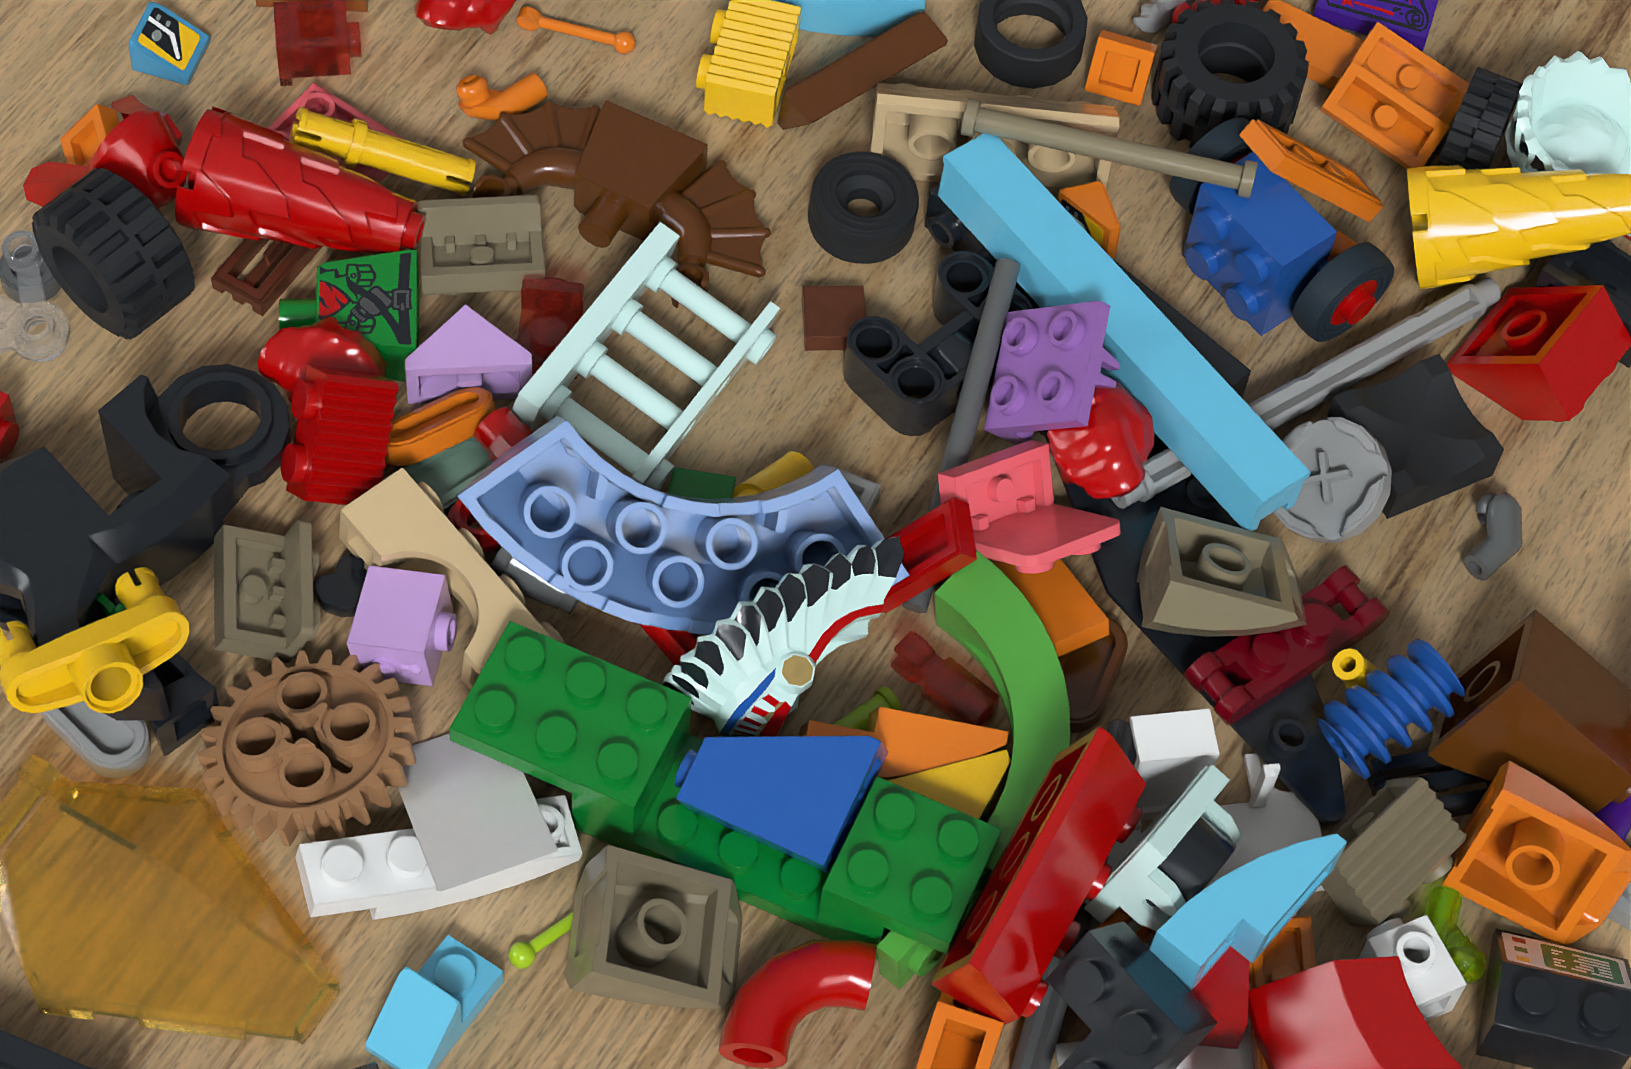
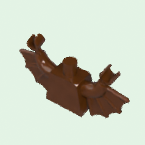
M607 100L601 109L598 105L577 109L566 108L549 101L540 108L525 114H507L503 112L499 115L498 121L489 130L463 139V146L467 150L499 169L506 176L504 179L496 175L481 176L475 184L472 198L511 196L514 193L523 195L543 186L574 190V207L579 213L585 215L579 224V233L587 242L600 248L608 247L619 230L644 241L661 222L680 236L677 242L678 263L680 266L675 270L707 293L709 292V273L704 268L706 264L759 278L766 274V270L762 265L760 251L765 239L770 237L771 231L769 228L764 227L754 211L756 192L738 183L731 176L724 160L716 161L707 169L708 144ZM671 297L672 305L678 308L679 302Z

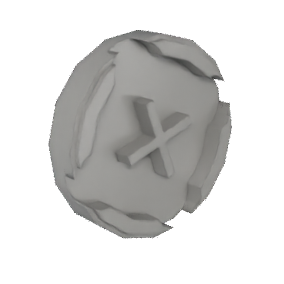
M1342 417L1327 418L1328 420H1320L1315 423L1311 421L1295 427L1282 440L1311 473L1309 478L1304 481L1296 504L1287 510L1280 507L1273 513L1287 529L1315 543H1339L1363 533L1380 516L1390 496L1392 469L1385 448L1363 426Z

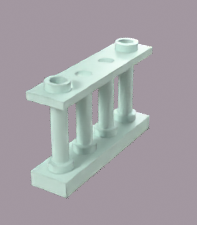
M659 222L518 393L512 408V412L531 431L542 417L548 421L556 416L567 419L580 437L632 473L631 479L658 491L675 468V465L668 461L743 364L748 359L754 365H757L773 345L778 335L769 329L780 310L777 305L770 301L754 323L750 324L675 270L678 263L671 259V255L680 236L661 222ZM648 288L655 293H658L660 290L664 291L736 343L719 367L641 312L643 305L638 300ZM613 330L621 336L626 332L702 386L685 410L679 408L606 355L608 348L603 343ZM578 373L586 379L591 375L668 430L649 455L571 399L573 392L567 387Z

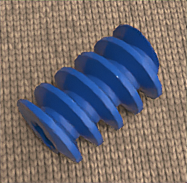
M1413 640L1408 644L1407 653L1409 659L1399 654L1387 659L1386 668L1388 675L1377 669L1369 672L1365 680L1367 690L1358 685L1347 688L1345 690L1347 706L1336 700L1325 704L1324 715L1326 722L1317 718L1319 728L1334 752L1353 772L1365 780L1371 776L1365 760L1366 755L1370 753L1384 764L1389 763L1392 759L1385 741L1392 738L1408 749L1413 744L1407 725L1412 722L1425 733H1430L1434 729L1428 710L1433 707L1445 717L1450 718L1455 714L1448 695L1454 692L1461 697L1465 696L1464 688L1450 666L1429 643L1423 640Z

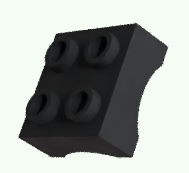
M1440 354L1424 359L1412 368L1382 383L1360 389H1349L1334 395L1325 419L1342 417L1361 425L1385 448L1392 469L1390 496L1382 510L1387 519L1493 476L1504 451V448L1493 432L1486 429L1467 407L1457 389L1449 367Z

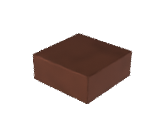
M803 286L802 315L805 351L845 350L849 328L857 320L866 317L864 286Z

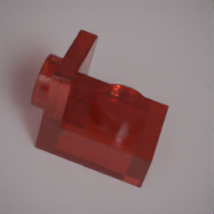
M556 277L543 279L525 278L522 280L521 316L517 343L532 355V375L537 372L584 315L583 284L568 282Z

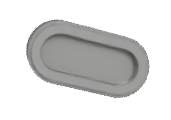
M84 701L42 712L46 724L95 773L103 777L113 779L128 777L139 771L148 761L151 753V741L147 726L143 720L117 721L104 713H98L90 709Z

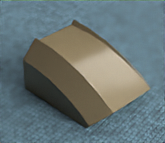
M1160 508L1143 546L1136 580L1140 588L1143 612L1142 627L1185 635L1245 636L1277 632L1307 625L1299 580L1282 539L1171 509Z
M606 845L586 864L573 897L575 903L567 965L563 972L571 990L628 1002L694 1009H722L735 995L742 929V916L736 886L732 879L611 845Z

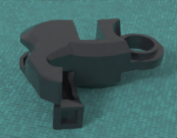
M230 364L202 366L178 377L157 397L149 378L144 375L138 376L98 410L113 479L128 494L118 505L116 511L110 515L105 513L45 447L1 463V629L9 631L6 623L11 621H20L26 624L38 648L67 633L106 618L98 604V598L101 594H104L115 606L121 603L115 593V585L117 579L124 573L128 572L135 586H139L141 583L134 569L147 567L155 573L161 586L196 561L214 544V536L224 524L223 519L250 487L264 483L281 466L283 451L288 444H291L288 406L274 384L252 370ZM233 402L245 405L255 412L261 420L257 432L247 442L232 449L214 451L201 448L188 440L183 434L187 420L198 409L212 403ZM176 653L167 661L142 675L143 687L139 697L133 704L122 711L110 714L104 713L117 721L150 720L156 740L163 755L166 756L198 734L202 728H206L213 723L214 719L210 709L212 706H219L216 687L200 676L185 659Z

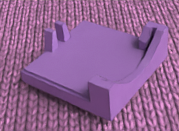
M1099 300L1007 312L984 430L1012 444H1021L1032 440L1034 431L1088 426L1095 387L1116 388V381L1100 373L1101 367L1109 371L1119 370L1120 363L1103 348L1110 305Z

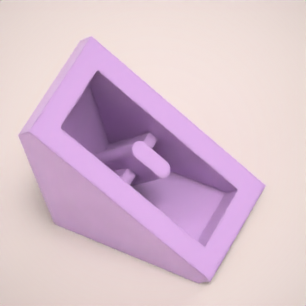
M465 304L405 359L408 404L430 403L449 393L470 387H479L490 391L494 400L516 399L518 393L532 378V355Z

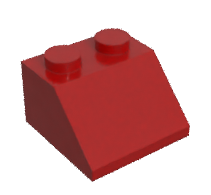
M1603 285L1509 288L1446 364L1452 375L1521 420L1570 421L1582 411L1585 402L1604 378L1608 377L1615 370L1617 362L1631 346V336Z

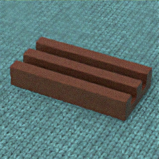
M265 238L259 241L244 239L211 277L212 287L222 294L225 291L232 294L233 300L241 305L245 302L252 305L254 312L264 316L322 247L312 249L273 241L263 253L264 257L249 275L241 281L237 277L270 240Z

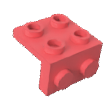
M1029 440L938 473L941 504L952 497L969 503L976 550L989 561H1001L1015 565L1018 572L1040 573L1048 571L1054 567V561L1069 555L1094 553L1101 548L1102 542L1121 534L1120 521L1118 519L1054 504L1048 443Z

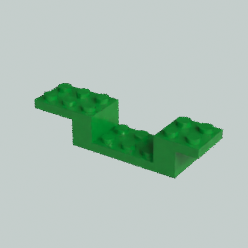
M509 621L449 728L450 741L571 792L572 820L576 830L621 849L732 879L736 886L738 900L830 940L856 939L877 943L878 945L890 931H893L944 954L948 953L996 849L1002 829L877 776L831 872L828 874L692 812L676 799L680 788L674 784L678 769L689 750L693 749L698 752L704 741L689 734L691 697ZM877 948L875 957L876 960L878 959Z

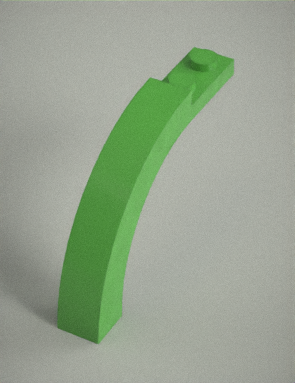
M977 550V560L955 572L934 593L936 625L947 632L972 655L993 683L1003 703L1010 724L1013 752L1005 788L995 811L987 822L1002 829L1000 839L960 926L963 925L1055 757L1070 746L1071 737L1070 706L1064 674L1055 647L1041 619L1012 581ZM890 931L877 945L879 972L898 989H901L914 974L919 977L926 975L936 965L943 953Z

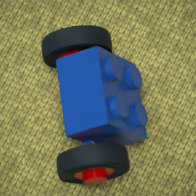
M1242 117L1227 120L1205 134L1187 153L1245 166L1246 160L1258 162L1250 199L1238 197L1239 190L1172 175L1169 185L1170 193L1185 211L1193 215L1182 256L1186 259L1191 271L1198 278L1207 280L1226 300L1230 311L1238 319L1247 321L1260 336L1293 316L1298 326L1316 342H1326L1334 339L1364 318L1380 300L1392 281L1394 266L1379 248L1369 242L1354 245L1343 251L1333 260L1328 261L1337 231L1284 178L1272 173L1239 136L1250 121Z

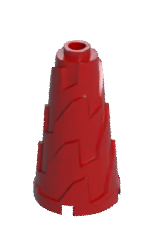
M213 106L212 110L207 109L199 120L184 157L181 171L189 173L188 189L177 186L175 218L180 226L197 231H207L256 241L265 238L312 249L325 246L344 251L377 252L382 254L403 251L406 248L416 250L426 221V215L417 212V202L415 200L390 191L365 175L339 166L338 160L287 141L284 139V135L237 116L232 112Z

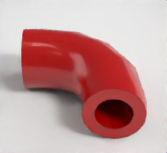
M856 939L810 940L773 955L738 989L722 1029L719 1044L720 1055L727 1060L749 1067L777 1068L787 1062L790 1042L796 1026L808 1014L823 1008L841 1007L865 1011L873 976L877 943Z

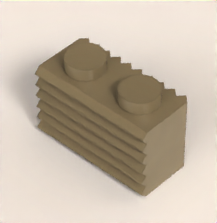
M1422 777L1392 779L1386 782L1382 789L1376 791V795L1368 799L1367 804L1360 807L1358 813L1350 816V820L1341 825L1340 830L1333 833H1337L1346 840L1347 844L1334 870L1321 886L1350 925L1379 926L1386 921L1403 917L1411 907V902L1407 897L1421 884H1429L1440 879L1453 867L1454 859L1451 854L1466 840V834L1459 830V824L1451 819V813L1444 809V803L1436 798V792L1429 788L1428 782Z

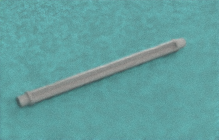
M1485 278L1474 285L1466 283L1456 291L1426 306L1424 310L1406 317L1311 369L1309 373L1289 381L1248 405L1271 430H1274L1472 319L1485 314L1487 307L1500 301V288L1491 278ZM1167 448L1147 459V462L1144 464L1145 478L1138 488L1123 497H1113L1111 499L1122 509L1138 500L1146 502L1153 498L1154 495L1189 477L1191 472Z

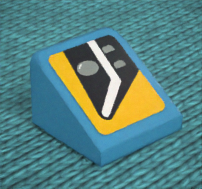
M150 1L129 41L132 69L189 85L210 43V36L164 6Z

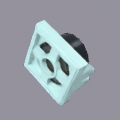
M1213 764L1210 767L1205 766L1143 831L1113 867L1108 880L1099 894L1092 901H1085L1087 905L1084 909L1102 924L1120 907L1138 924L1154 931L1159 930L1186 902L1206 887L1230 858L1237 847L1236 843L1242 837L1232 816L1214 801L1230 779Z

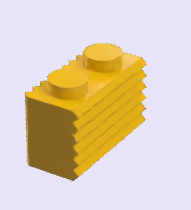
M730 0L727 10L717 9L710 35V43L716 44L713 55L703 53L696 78V88L705 90L704 111L708 115L716 113L720 118L728 116L731 120L739 118L743 123L751 121L754 125L761 123L766 128L773 125L799 39L802 6L775 0Z

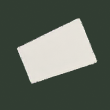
M450 733L412 746L417 759L416 764L402 766L408 783L406 787H398L438 892L450 890L546 857L558 851L524 772L450 741Z

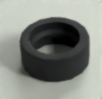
M982 0L979 8L974 47L980 63L993 77L1017 87L1036 89L1052 86L1070 76L1081 61L1088 17L1081 0ZM1013 16H1038L1054 23L1064 34V40L1053 47L1043 49L1023 48L1008 41L997 30V24Z

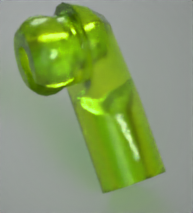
M1434 887L1429 893L1425 915L1428 916L1465 982L1472 983L1483 975L1486 969V958L1484 953L1477 949L1475 943L1457 926L1463 896L1458 891L1448 887Z

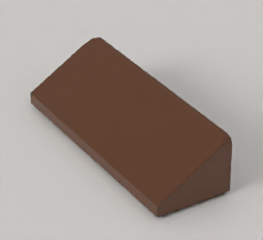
M924 11L918 12L787 88L784 91L777 124L782 130L816 122L877 86V83L886 81L944 47L948 42L947 37Z

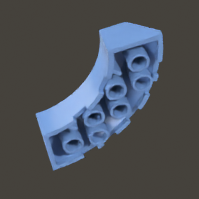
M558 416L504 452L457 494L458 498L491 537L514 559L551 586L589 606L624 620L695 634H712L716 621L731 618L739 601H754L761 587L775 588L785 574H799L803 565L815 563L824 567L831 557L838 553L847 556L857 545H865L871 548L877 541L885 539L837 468L822 464L794 481L754 495L719 499L678 496L649 488L622 474L602 459L580 437L567 419ZM902 563L892 586L909 576Z

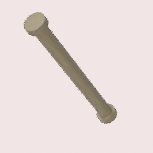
M970 98L967 101L961 126V135L973 137L975 132H980L1239 190L1238 197L1250 199L1258 162L1246 160L1245 166L981 108V101Z

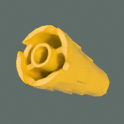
M1458 165L1407 168L1410 214L1413 226L1412 233L1420 289L1436 288L1470 281L1477 274L1529 265V259L1586 250L1592 243L1631 234V174L1584 173L1581 169L1521 173L1520 167L1465 170V168Z

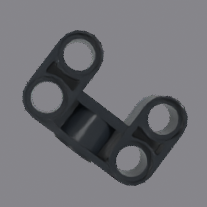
M968 251L954 252L947 255L940 262L932 308L934 316L943 327L918 345L896 324L878 316L864 317L857 320L849 328L843 364L844 380L855 394L892 429L900 434L921 436L930 432L937 424L956 411L994 272V267L977 253ZM1015 287L1009 312L1034 309L1028 298ZM1001 337L1000 345H999V348H998V352H997V356H996V359H995V363H994V367H993V370H992V374H991V378H990V382H989L988 388H989V387L992 385V383H993V375H994V373L996 372V367H997V362H998V357H999V352H1000L1002 337ZM871 354H872V355L879 356L880 358H871V357H867V356H865V355H871ZM915 394L923 398H912L908 397L907 395Z

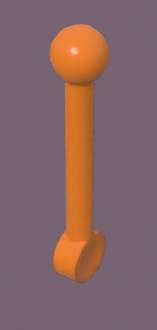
M522 7L516 19L517 24L527 31H534L540 27L612 45L621 54L632 52L636 46L635 37L628 31L612 34L541 16L540 12L532 7Z

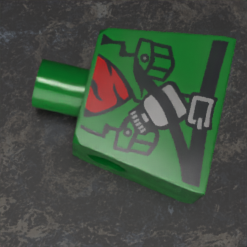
M403 250L322 263L317 267L316 298L279 300V329L312 325L324 318L334 317L339 325L350 330H359L363 337L376 347L386 362V378L406 382L405 359L419 347V273L417 250Z

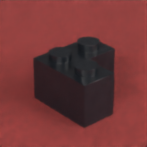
M1124 921L1088 931L1045 979L1092 1030L1058 1069H1176L1218 1023Z

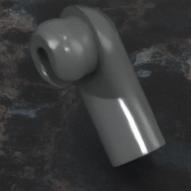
M1488 492L1478 500L1476 505V512L1482 513L1478 517L1479 522L1487 526V537L1464 557V565L1468 572L1478 580H1487L1513 557L1523 544L1522 508L1517 500L1507 492L1499 494Z

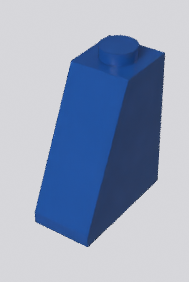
M870 736L705 737L699 751L689 750L678 769L674 784L680 788L676 799L692 812L830 874L863 803L881 770L888 751L882 741Z

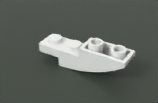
M566 796L536 799L558 848L556 853L444 892L437 891L414 828L299 844L295 858L310 918L365 909L370 910L372 920L411 914L497 892L579 861L582 856V850Z

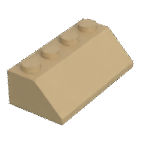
M877 83L870 152L895 160L910 173L914 180L940 183L944 167L942 162L943 156L984 134L975 132L973 137L961 135L963 116L969 98L981 101V108L1116 138L1120 126V117L1114 106L1096 105L1085 101L1066 102L1036 99L1026 95L1006 96L976 93L966 89L945 90L916 87L905 83L896 85ZM999 137L1051 194H1058L1064 188L1101 181L1105 187L1107 186L1112 163L1110 161Z

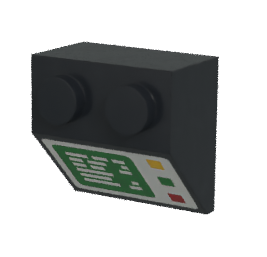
M1496 928L1492 936L1475 1055L1533 1069H1622L1631 1056V968L1628 959Z

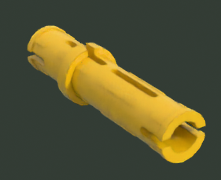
M302 106L297 111L296 119H299V123L293 122L290 133V142L338 157L340 158L341 165L350 168L356 167L358 163L455 192L463 197L469 191L470 187L465 184V181L472 182L476 166L475 159L464 158L369 129L367 121L354 118L349 123L309 111Z

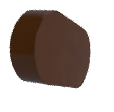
M1107 617L1109 619L1108 636L1058 657L1065 678L1070 706V733L1086 731L1100 720L1124 663L1128 648L1127 636L1123 628L1109 617Z

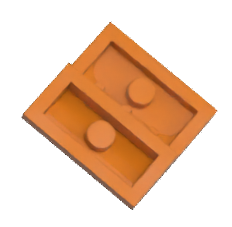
M1377 22L1354 54L1319 110L1404 168L1423 167L1449 129V124L1461 106L1469 83Z

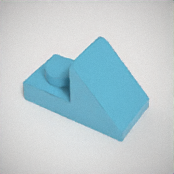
M447 935L418 973L406 966L399 973L365 1043V1049L393 1069H436L503 984V970L450 935Z

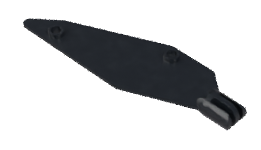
M1048 430L1038 431L1041 435L1045 437L1047 443L1049 444V439L1047 437ZM1155 433L1154 446L1147 459L1168 448ZM1192 473L1189 477L1154 495L1150 500L1146 502L1138 500L1124 509L1119 508L1111 498L1095 499L1079 486L1067 484L1062 480L1074 509L1115 518L1120 521L1121 534L1102 542L1101 548L1091 553L1106 594L1183 676L1186 670L1202 655L1210 651L1215 652L1239 637L1174 634L1142 627L1143 612L1140 588L1136 580L1143 546L1160 508L1163 507L1241 528ZM1310 673L1230 726L1266 764H1280L1278 777L1319 821L1328 825H1334L1339 823L1346 813L1339 756L1329 745L1317 723V718L1325 722L1326 718L1323 702ZM1229 674L1226 675L1235 686H1238ZM1204 690L1200 691L1199 693L1214 708L1216 703Z

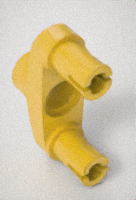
M147 567L134 569L141 583L139 586H135L128 572L124 573L117 579L115 593L121 603L124 604L126 610L67 633L38 648L26 624L20 621L6 623L13 637L11 640L6 639L0 627V685L10 704L21 712L39 713L84 701L90 709L98 713L109 714L122 711L133 704L139 697L143 687L142 675L153 670L179 652L186 643L190 632L189 622L180 606L174 599L164 594L155 573Z

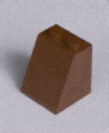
M1536 609L1456 675L1464 688L1465 696L1461 697L1454 692L1448 695L1455 714L1452 717L1447 718L1439 712L1428 755L1436 762L1492 782L1500 766L1511 761L1564 792L1594 815L1610 802L1620 804L1631 796V690Z

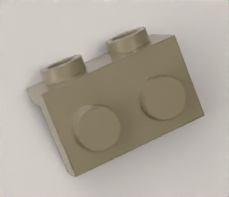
M537 195L422 200L418 202V213L426 215L425 226L419 243L422 295H458L474 292H519L523 290L546 289L540 198Z
M297 520L285 536L225 524L215 534V650L269 660L278 657L282 662L289 663L307 641L313 640L319 628L320 606L318 603L313 602V580L318 569L319 551L316 546H312L311 522Z

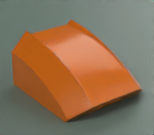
M1508 761L1500 766L1494 780L1468 821L1463 825L1461 831L1466 834V840L1451 854L1454 864L1444 875L1442 886L1552 942L1571 945L1602 925L1631 882V848L1594 814L1564 792L1528 770Z

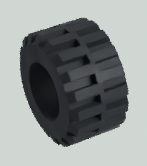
M1208 0L1198 3L1196 12L1186 9L1178 15L1177 23H1171L1166 31L1152 92L1153 105L1158 106V119L1161 124H1171L1169 134L1178 141L1184 138L1189 140V148L1191 149L1213 128L1237 117L1245 118L1250 122L1252 119L1260 120L1285 134L1288 133L1299 105L1308 74L1309 61L1305 60L1307 49L1304 41L1296 40L1298 31L1291 23H1280L1281 15L1272 9H1269L1267 12L1259 10V3L1246 0L1245 5L1235 4L1234 0H1221L1220 5H1214ZM1224 73L1234 75L1247 83L1228 82L1213 74Z
M93 169L35 212L32 217V229L38 249L58 284L90 319L118 337L121 336L124 339L137 337L191 295V292L195 289L193 280L195 277L188 255L170 223L138 188L108 169Z

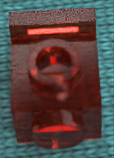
M345 0L273 2L280 86H292V78L351 75L350 58L362 57L359 22H347Z

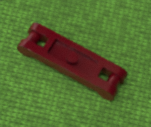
M1344 565L1334 571L1322 584L1302 596L1307 625L1277 632L1239 636L1217 651H1210L1202 655L1186 670L1183 677L1197 692L1204 690L1216 703L1213 710L1228 726L1333 659L1338 652L1348 649L1371 634L1388 618L1390 611L1377 597L1369 599L1358 587L1360 582L1358 576L1347 565ZM1338 603L1350 614V617L1344 621L1331 609ZM1229 674L1238 686H1235L1226 675Z

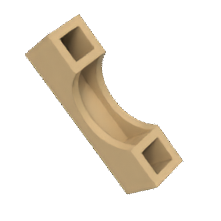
M402 467L340 510L339 539L356 558L364 560L366 570H368L370 565L445 575L449 593L466 609L474 629V636L464 651L461 679L469 689H472L509 621L565 644L561 635L550 623L543 621L540 624L525 607L524 596L515 582L507 575L502 574L498 576L485 562L484 552L476 538L465 528L457 530L443 514L442 503L433 489L425 482L417 484Z

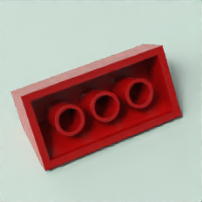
M1097 727L1057 754L956 935L948 953L930 982L931 985L979 1015L1003 1022L1006 1025L1019 1019L1021 1015L1029 1018L1035 1012L1049 986V983L1042 979L1053 956L1061 959L1079 933L1081 925L1073 919L1085 898L1092 901L1099 894L1110 876L1112 866L1107 864L1105 860L1116 841L1122 844L1129 838L1142 816L1143 809L1138 807L1136 803L1147 784L1109 732L1101 727Z

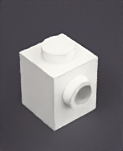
M1427 915L1405 924L1401 918H1395L1380 924L1368 933L1366 944L1359 958L1399 956L1406 982L1426 1022L1453 1010L1467 984Z

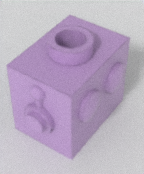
M369 565L347 640L350 655H357L362 670L377 663L380 666L384 680L394 677L397 682L433 687L442 651L450 652L452 650L457 630L456 614L453 613L454 609L445 575Z

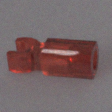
M910 631L894 647V651L899 655L891 663L894 671L905 680L923 688L921 696L951 720L983 726L997 709L1000 695L953 658L948 657L943 660L939 657L933 647L919 634Z

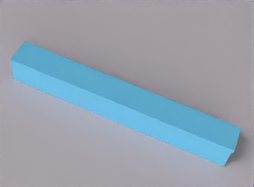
M982 134L943 156L942 162L944 167L938 196L996 260L1006 258L1020 264L1017 283L1040 308L1099 300L1110 305L1103 348L1120 363L1119 370L1112 371L1101 367L1100 373L1114 381H1118L1133 398L1147 408L1152 416L1154 433L1242 529L1254 531L1258 528L1260 520L1280 507L1287 510L1296 504L1304 481L1309 478L1311 473L1307 467L998 136Z

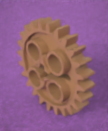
M326 649L318 663L310 664L307 654L302 650L298 652L294 667L286 668L283 662L278 657H275L271 663V675L264 677L259 672L251 669L247 671L251 683L250 688L245 691L238 687L229 686L226 689L232 706H212L210 709L216 726L201 729L200 733L206 748L198 752V758L204 770L201 776L209 795L213 797L221 816L230 814L238 831H242L252 825L258 841L264 842L275 829H278L284 846H290L299 831H306L311 843L319 842L322 828L329 826L332 827L340 838L346 837L345 820L354 817L359 822L369 825L371 819L367 807L371 803L386 808L392 805L387 786L406 787L408 782L402 766L416 764L417 759L412 743L418 741V734L407 696L402 697L397 680L394 677L384 680L379 664L374 663L362 670L357 655H349L339 666L336 664L332 649Z

